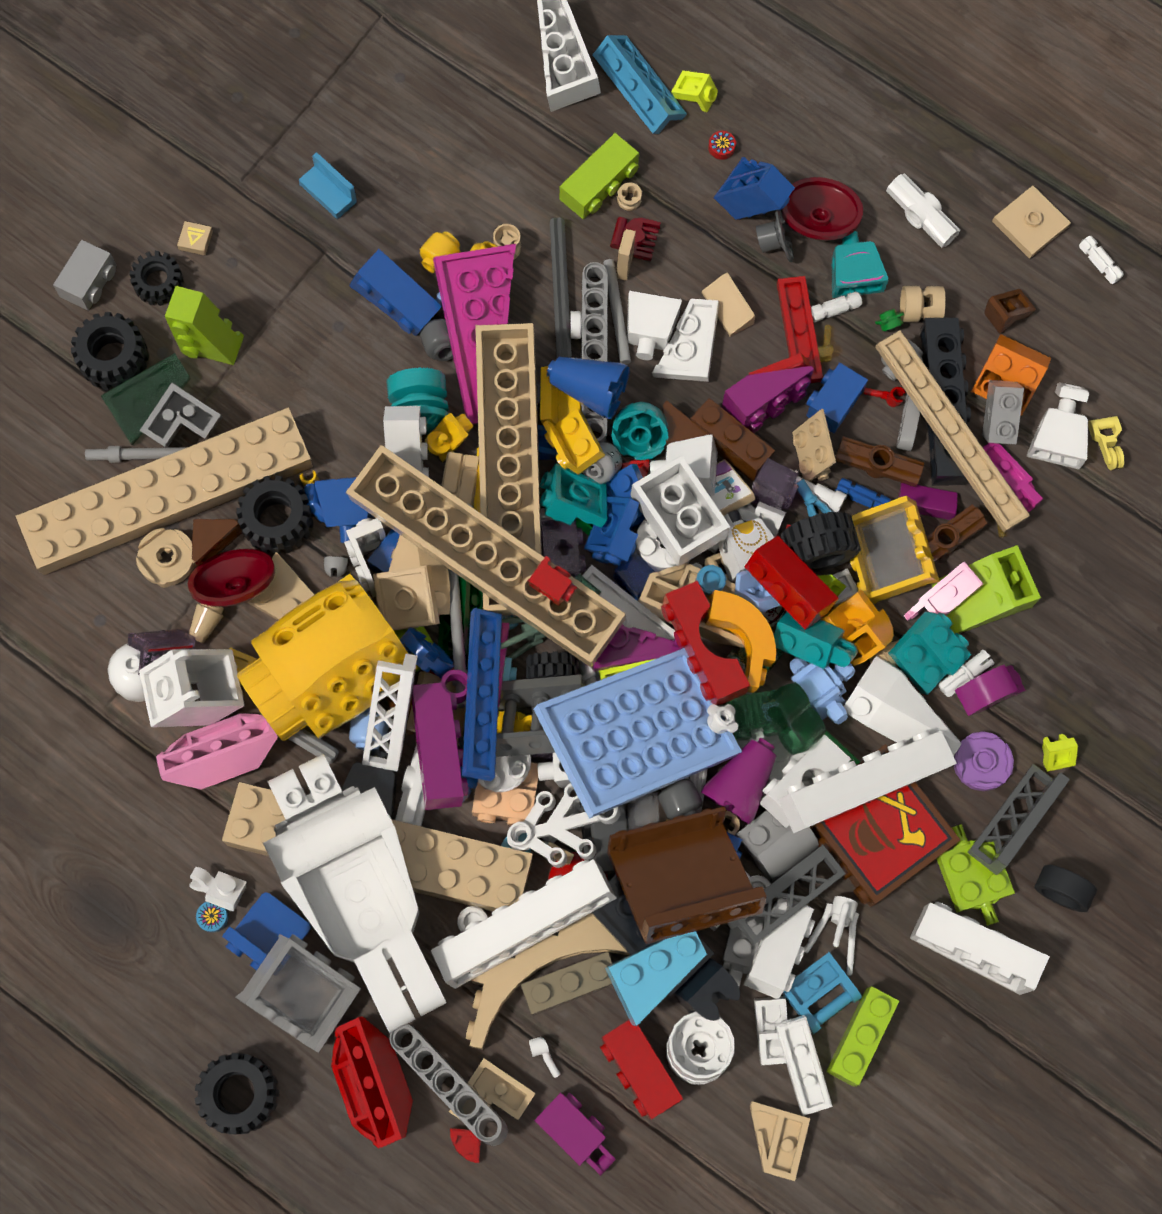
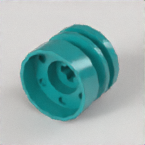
M421 367L398 371L390 375L386 380L388 399L392 403L391 406H420L421 417H426V435L430 434L442 419L449 414L448 402L444 400L447 397L445 374L440 370Z

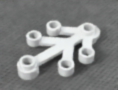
M570 783L565 787L564 796L547 823L537 825L544 811L552 810L556 804V800L550 792L542 791L536 796V803L526 819L514 823L509 828L507 842L515 850L524 852L532 849L547 858L553 867L560 868L566 864L567 854L561 848H551L538 839L551 835L575 849L582 859L589 860L595 856L596 846L592 841L581 839L567 830L599 821L604 824H613L619 819L621 809L619 806L614 808V813L610 817H605V812L590 819L586 812L566 817L573 804L580 802L578 796L570 797V792L574 789ZM545 797H550V802L547 805H541ZM522 833H527V838L520 842L518 840L519 836ZM585 845H590V851L583 854L582 848ZM561 853V859L558 862H553V856Z

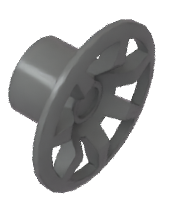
M775 210L776 221L756 226L760 248L763 253L783 248L788 261L793 262L792 241L790 237L785 236V231L790 233L788 224L784 220L781 210Z

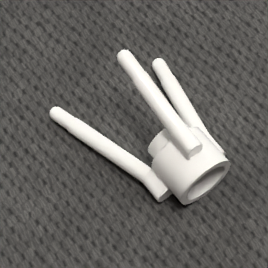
M835 896L833 904L826 905L825 912L809 938L804 952L809 953L828 919L832 916L831 922L837 924L833 941L834 947L839 946L843 929L849 926L846 973L848 976H851L854 964L856 923L859 914L856 913L858 903L846 897Z

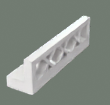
M405 654L403 665L378 660L362 765L398 771L406 732L417 655ZM383 672L400 675V681L389 686L382 678ZM386 696H389L396 704L395 707L388 711H385L378 703L379 700ZM385 721L392 731L382 736L374 726ZM381 745L388 753V757L385 759L370 756L371 750Z

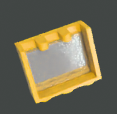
M903 496L852 515L861 551L850 560V564L853 570L858 573L860 582H857L858 591L862 589L873 604L927 584L940 582L916 501L908 496Z

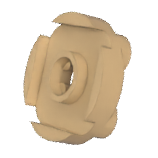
M165 528L153 530L141 540L138 546V558L136 557L139 570L148 581L158 584L160 587L166 588L184 581L196 567L191 559L192 542L187 535L179 530H166ZM163 551L168 554L174 553L169 563L159 562L162 559L161 553Z

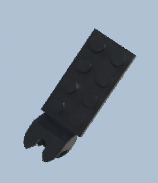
M615 875L609 881V884L617 899L591 914L629 955H632L656 942L645 944L618 877ZM699 937L707 955L673 988L668 996L671 997L674 994L678 1002L690 1014L696 1012L707 1020L716 1021L720 1019L718 1007L715 1004L719 1002V999L738 1001L740 989L729 972L710 958L714 952Z

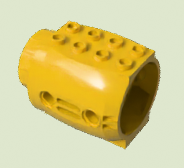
M348 574L335 584L296 606L265 632L251 640V644L260 658L238 672L237 677L261 714L282 741L289 739L307 725L316 737L321 739L332 730L353 720L371 707L378 660L403 665L405 654H408V652L362 586L351 574ZM387 672L382 674V678L389 686L400 681V675Z

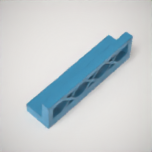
M627 35L606 36L593 53V57L652 134H659L670 120H683L687 113Z

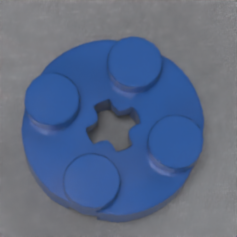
M410 627L400 639L408 653L418 656L417 665L425 672L431 670L442 679L443 675L454 667L452 659L435 642L431 644L425 640L426 635Z

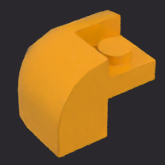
M862 589L838 604L826 616L820 619L845 630L842 639L853 643L858 650L856 657L851 661V664L854 666L865 662L884 649L894 636L891 621L884 609L878 611Z

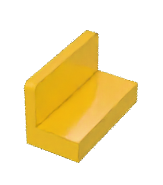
M548 366L541 367L540 420L542 423L549 420L555 425L574 410L579 409L581 411L582 404L550 384V377H547Z

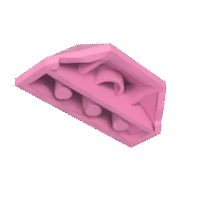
M240 713L186 733L172 743L165 752L158 754L156 758L160 776L163 781L197 789L207 788L258 769L278 736L263 715Z

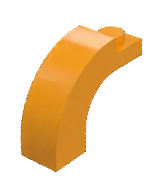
M714 590L709 598L710 609L706 616L705 625L726 629L734 633L742 641L747 654L745 676L750 684L747 692L754 693L759 686H763L765 683L767 669L762 667H770L776 661V644L772 629L764 615L749 601L732 593Z

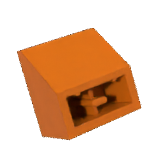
M1000 334L971 392L987 399L989 380L1018 382L1024 388L1020 415L1022 416L1047 371L1051 358Z

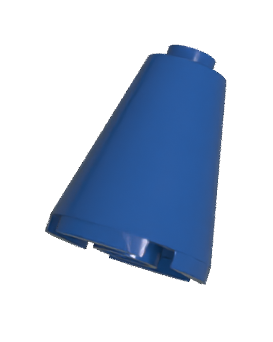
M559 356L556 361L552 360L547 369V377H550V384L603 418L612 419L621 403L618 400L620 394L625 392L630 369L627 367L628 365L623 363Z

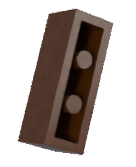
M710 398L691 417L690 420L707 434L713 435L718 454L752 482L772 462L775 450Z

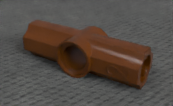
M844 436L841 439L835 457L836 462L864 470L873 478L885 477L913 487L918 485L924 468V462L893 453L886 445L872 446ZM873 458H881L886 465H877Z
M973 504L947 523L939 525L933 533L927 536L934 563L943 556L951 554L957 546L987 526L988 523L984 515ZM947 535L951 538L952 543L949 545L941 544L938 536ZM912 547L903 553L902 556L908 567L918 575L921 571L914 548Z

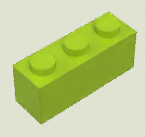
M614 133L560 186L559 200L583 220L590 213H596L601 207L602 201L608 195L613 196L618 191L621 182L626 177L631 178L639 168V152Z
M872 986L865 989L826 1072L853 1087L859 1086L899 1000Z

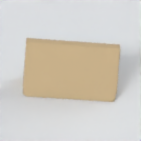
M728 273L723 274L702 290L706 300L719 301L717 318L730 337L754 324L755 314Z

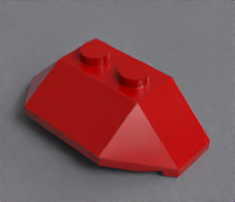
M363 1016L335 1029L336 1040L333 1047L331 1067L352 1126L364 1137L371 1140L378 1149L405 1138L413 1099L389 1038Z

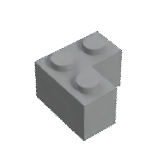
M171 383L140 431L168 448L182 425L208 440L223 416Z

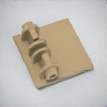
M821 409L792 432L793 444L796 447L799 459V470L803 478L809 482L816 477L819 481L828 479V474L831 472L829 467L836 463L824 409Z

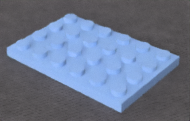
M685 648L537 704L533 709L589 819L727 761L742 752L732 733L726 731L725 733L718 734L713 732L708 726L707 719L709 714L707 709L712 703L710 700L706 701L700 690V684L702 683L698 675L693 674L688 666L687 658L689 656Z

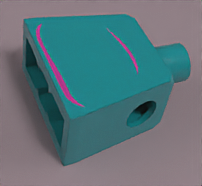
M857 231L842 238L843 245L836 246L832 255V298L846 297L853 292H859L860 295L884 292L888 283V276L875 243L872 241L859 242Z

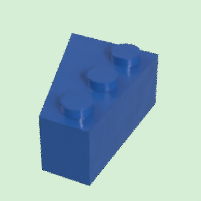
M742 157L714 196V199L737 220L783 209L790 201L789 196L795 187L773 164L761 161L757 163L753 159L748 161L745 157Z
M380 249L362 266L349 284L352 289L398 322V325L405 332L412 333L415 336L442 307Z

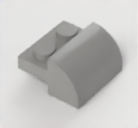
M767 810L735 835L742 839L741 844L752 856L755 865L771 884L819 848L818 841L810 827L793 834L790 825L785 828Z

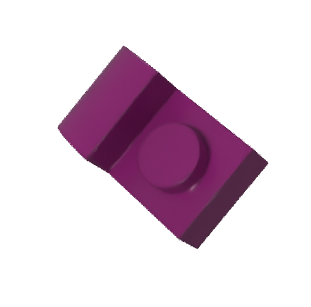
M1005 664L981 674L955 690L968 716L983 712L1002 700L1017 696L1026 691L1020 675L1014 670L1012 665L1005 666Z

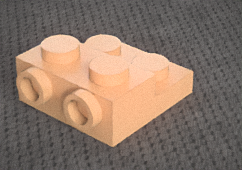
M531 763L525 780L518 787L507 792L487 790L478 782L472 808V815L478 817L477 821L495 823L496 819L505 820L509 826L516 822L524 821L535 805L538 785V763Z

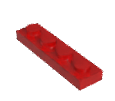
M805 276L778 279L777 289L789 357L802 353L810 361L814 369L810 379L811 383L821 382L823 374Z

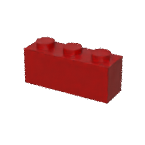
M779 536L774 537L757 548L744 566L804 630L826 616L839 599Z
M630 1020L601 1037L604 1044L599 1047L607 1061L610 1063L614 1060L620 1071L616 1073V1076L624 1089L631 1088L635 1094L636 1099L632 1102L641 1117L647 1115L652 1120L683 1100L639 1025L633 1026Z

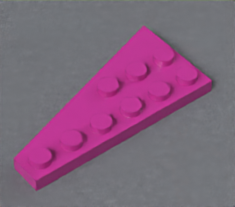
M516 244L433 258L464 412L472 424H478L475 325H501L508 323L509 294L513 278L512 267Z

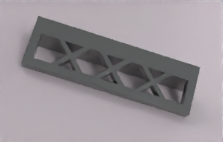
M1033 764L967 853L995 875L999 874L1011 862L1070 779L1061 772L1052 779ZM1032 775L1046 785L1042 792L1031 793L1029 779ZM1015 799H1026L1028 812L1015 814L1013 801ZM1003 820H1010L1011 835L1000 836L997 823ZM983 842H994L996 855L993 860L979 850Z
M822 845L764 889L767 895L765 911L757 915L765 917L764 930L756 935L745 921L747 918L728 922L727 924L732 930L738 926L754 946L846 873L826 847ZM822 860L826 862L834 873L829 879L816 877L817 864ZM809 870H811V871H810V876L804 875V874H806ZM795 881L810 882L809 895L806 897L793 895ZM815 883L821 884L815 889ZM788 887V894L781 893ZM773 898L787 899L786 913L778 914L771 912ZM793 900L800 901L795 906H793ZM770 918L777 919L770 924Z

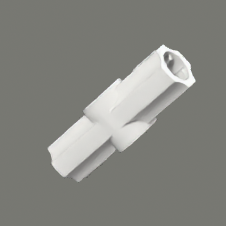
M905 173L897 176L887 187L886 192L905 210V216L910 224L917 229L922 227L941 248L949 245L959 235L960 229L941 211L942 208L938 199L929 192L924 194Z
M416 744L411 765H408L402 783L403 794L395 820L421 826L425 807Z

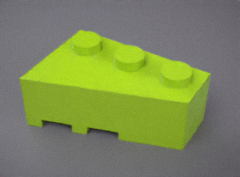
M175 286L165 319L180 351L190 358H198L200 356L234 365L244 335L240 331L234 332L231 329L232 322L229 319L224 318L223 321L218 316L220 310L204 293Z

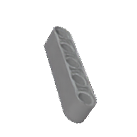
M406 1024L390 1033L389 1040L393 1049L478 1139L491 1146L500 1145L504 1142L508 1134L505 1121L419 1031ZM412 1033L413 1039L411 1044L402 1048L401 1040L403 1036ZM427 1055H433L434 1061L432 1066L423 1070L421 1066L422 1060ZM448 1077H454L455 1083L453 1088L448 1092H443L442 1084L444 1080ZM469 1099H475V1110L471 1114H464L463 1106L465 1102ZM495 1121L498 1126L497 1132L492 1137H486L484 1133L485 1126L489 1122Z

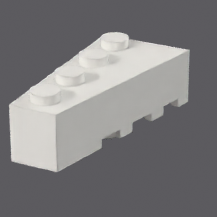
M930 902L924 906L910 939L1019 995L1036 989L1050 956L1012 940L998 931L990 930L968 916H959L951 912L952 909L943 903L935 902L933 904Z

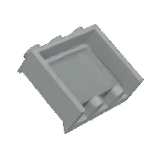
M279 934V939L247 986L235 998L307 1047L319 1053L361 988L352 983L355 977L347 971L339 968L336 972L329 967L330 959L317 951L314 955L306 951L305 948L308 944L292 934L290 938Z

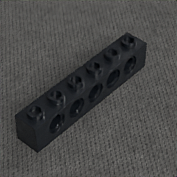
M925 318L920 328L923 363L945 395L953 401V406L967 425L970 422L971 410L970 406H966L965 396L968 395V380L963 377V370L966 368V355L961 353V345L964 342V329L959 328V318ZM938 346L946 347L949 352L941 351ZM940 372H947L952 378H945ZM927 423L932 486L966 485L968 480L952 457L947 454V450Z

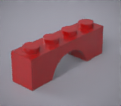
M698 580L666 593L663 605L661 606L662 614L667 622H672L676 630L674 632L675 640L680 648H685L689 656L687 658L688 666L693 674L698 675L702 683L700 684V690L705 700H710L712 704L719 706L746 694L750 684L738 660L721 658L714 655L705 647L700 638L699 625L707 616L710 604Z

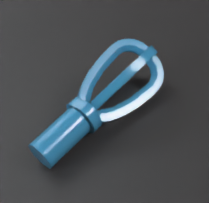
M804 478L794 484L805 501L809 517L817 515L814 505L822 513L832 512L826 504L818 500V497L813 494Z

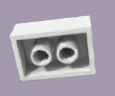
M682 455L632 484V499L640 503L638 508L678 567L727 538L730 525Z

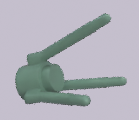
M519 617L502 619L503 623L516 624L524 622L525 624L521 625L522 634L501 643V649L524 639L529 641L507 658L516 659L533 646L542 643L543 638L546 637Z

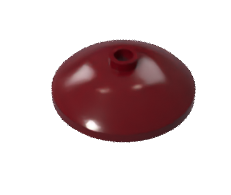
M810 177L794 182L792 185L795 188L789 196L790 201L781 209L784 220L791 228L805 237L822 241L836 240L852 234L859 227L863 216L862 202L851 188L839 181L823 177Z
M237 549L223 552L207 559L203 564L195 568L188 579V589L194 600L207 606L231 607L240 605L256 598L267 589L274 579L275 565L268 554L259 550Z

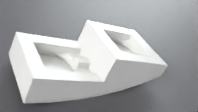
M780 996L779 999L773 997L754 998L761 1065L786 1063L775 1024L787 1020L786 998L784 996Z

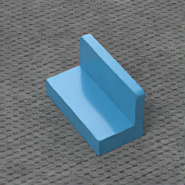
M316 152L312 155L314 166L299 179V184L336 219H339L357 203L354 186Z

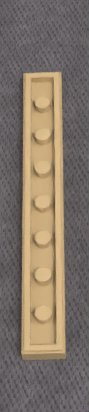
M901 330L879 342L875 348L1002 531L1006 532L1030 516Z

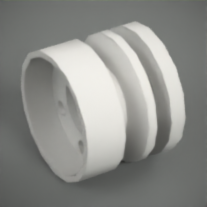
M696 1012L683 1016L674 1025L666 1044V1059L670 1069L679 1079L690 1084L704 1085L715 1081L727 1069L734 1055V1037L730 1027L721 1018L716 1021H710L701 1017ZM694 1044L698 1047L703 1045L706 1048L703 1058L699 1054L695 1056L692 1054Z

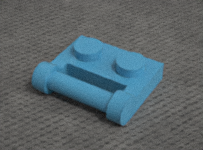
M830 952L796 976L789 992H783V995L799 1016H806L813 1035L821 1029L820 1025L849 1003H856L862 998L858 989ZM840 984L844 992L812 1015L807 1008Z

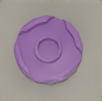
M988 732L972 733L961 741L962 744L954 755L957 763L954 765V769L962 783L974 790L989 791L998 788L1006 782L1012 773L1014 763L1012 751L1007 743L1005 744L997 735Z

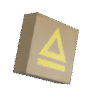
M185 221L177 244L178 249L206 255L213 233L212 227Z

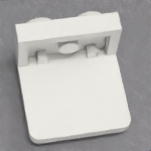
M367 518L358 522L356 527L346 530L349 540L345 541L344 544L353 566L359 565L355 570L362 588L365 592L370 590L372 597H375V584L363 555L375 551L386 536L380 520L377 518Z

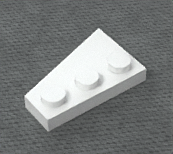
M690 299L676 326V331L670 343H667L659 364L655 366L652 372L653 377L709 382L719 310L718 300Z

